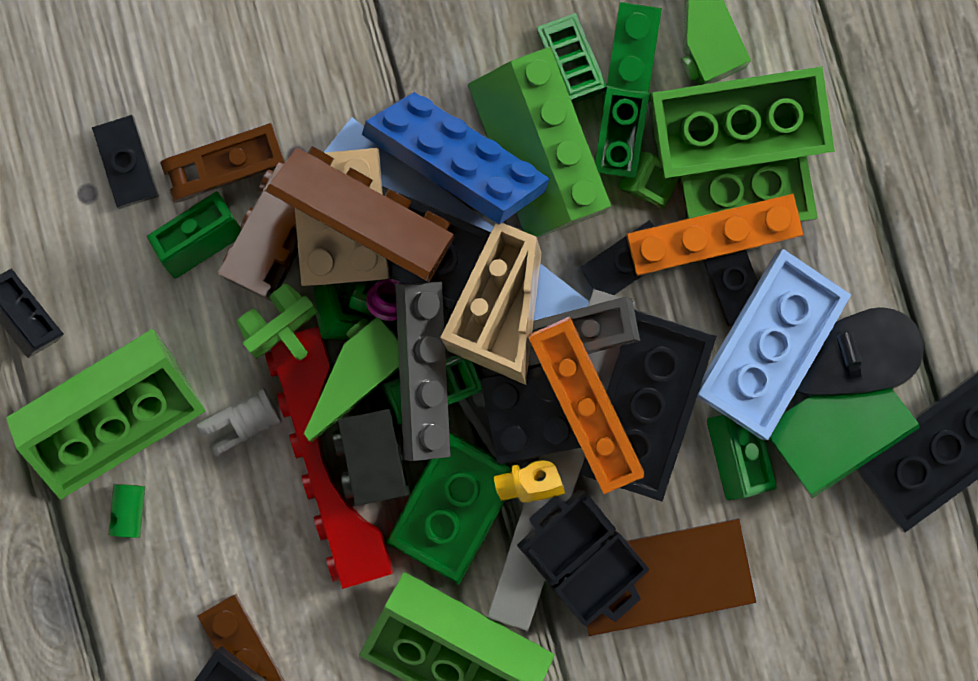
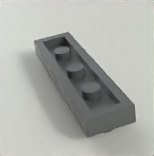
M442 282L395 284L404 460L418 461L450 457L445 345L441 340V335L444 331Z
M626 296L534 320L532 333L570 316L588 354L640 341L632 298ZM532 344L528 369L542 366ZM472 362L480 381L484 378L502 375Z

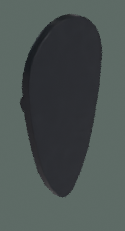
M870 308L845 317L834 324L795 393L811 396H842L868 394L896 388L911 379L921 365L924 351L922 335L916 324L908 316L891 308Z

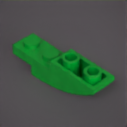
M619 2L595 165L599 173L636 178L662 8Z

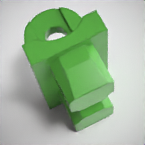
M286 283L269 297L281 313L267 324L258 311L253 308L236 321L242 335L246 339L242 343L256 360L280 341L285 343L297 360L300 359L301 361L307 356L308 352L293 332L318 314V312L306 295L301 297L298 292Z

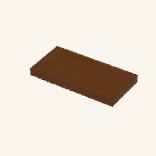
M736 518L626 540L649 568V571L634 584L641 600L616 622L601 613L586 627L588 636H594L757 603L740 519ZM628 590L609 606L610 610H613L630 594Z

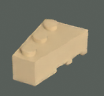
M495 223L441 335V340L447 351L525 385L531 348L529 335L533 330L542 253L537 237L507 224L501 223L499 225Z

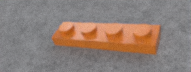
M794 194L628 233L626 238L635 275L641 276L802 237L804 234Z
M570 316L531 333L529 340L603 494L643 478L644 471Z

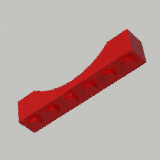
M316 326L294 333L308 352L307 356L301 361L294 357L283 341L272 347L271 351L266 352L265 358L271 376L279 375L283 392L277 393V398L283 417L291 416L295 433L289 434V438L296 459L303 457L308 473L301 475L307 498L308 500L315 498L320 515L314 516L318 536L321 541L328 539L332 556L326 557V562L333 582L340 580L342 589L391 575L394 573V569L382 531L365 520L347 502L335 484L325 460L321 436L311 443L304 435L333 370L325 340L321 338L319 327Z

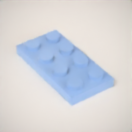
M777 250L705 372L697 398L760 439L768 440L851 294L786 250Z

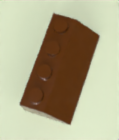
M313 146L309 148L307 153L296 147L265 191L430 282L455 237L454 234L447 231L451 223L428 210L424 217L408 209L412 201L391 189H388L384 196L369 188L373 180L351 167L346 174L333 168L331 164L334 158Z

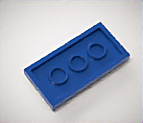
M415 92L366 120L361 134L499 225L543 194L550 178L537 171L532 164L515 157L501 148L496 141L487 139L467 126L463 120L451 116L434 105L430 99L420 96Z

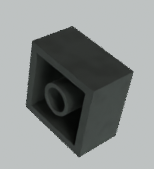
M387 409L339 419L340 429L332 430L337 456L345 455L348 472L341 473L346 499L354 497L355 506L409 495L410 489L392 410Z

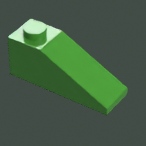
M685 0L683 52L685 56L681 58V63L690 81L696 79L698 85L711 84L746 69L751 59L724 0Z
M365 317L346 333L350 339L341 349L304 432V435L311 443L399 371L398 340L380 318L376 317L373 321L369 322Z

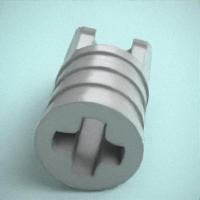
M264 388L258 391L256 395L253 394L248 399L238 402L235 406L231 405L199 422L196 427L201 435H206L230 423L235 430L218 438L209 447L216 457L249 440L251 436H256L261 431L271 428L272 425L281 423L282 419L272 398Z

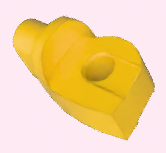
M535 461L523 469H520L519 465H513L511 473L494 476L496 491L501 501L519 497L521 502L532 503V501L545 500L565 494L556 466L549 461ZM540 477H545L543 481H537Z

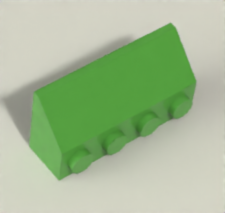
M551 47L511 60L468 83V89L487 138L496 141L501 148L520 160L532 164L537 171L550 178L546 191L516 212L523 232L539 238L606 213L611 204Z
M823 66L649 94L648 104L653 137L664 178L835 152Z
M151 329L7 416L6 420L16 449L61 500L203 414L206 410L172 353L155 330Z
M403 572L359 656L404 681H543L555 654L502 626L499 622L493 621L469 608L462 602L427 585L424 581Z

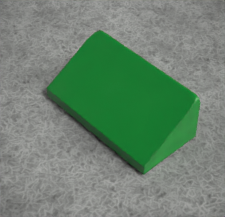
M216 191L146 237L162 265L176 279L235 242L241 230L234 215L219 192Z
M725 415L708 418L707 426L726 500L746 498L777 489L766 441L755 436Z

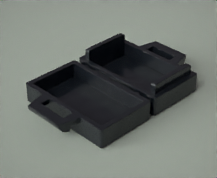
M580 489L566 502L554 496L529 518L530 525H532L534 530L521 540L517 547L584 626L589 625L601 613L616 622L641 600L634 584L649 571V568L624 537L616 531L615 526L587 492ZM558 505L559 508L556 511H554L541 524L538 523L545 515H547L553 508H555ZM628 590L630 594L613 610H610L609 606Z

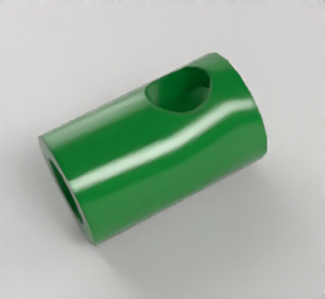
M113 484L108 535L140 538L146 486Z

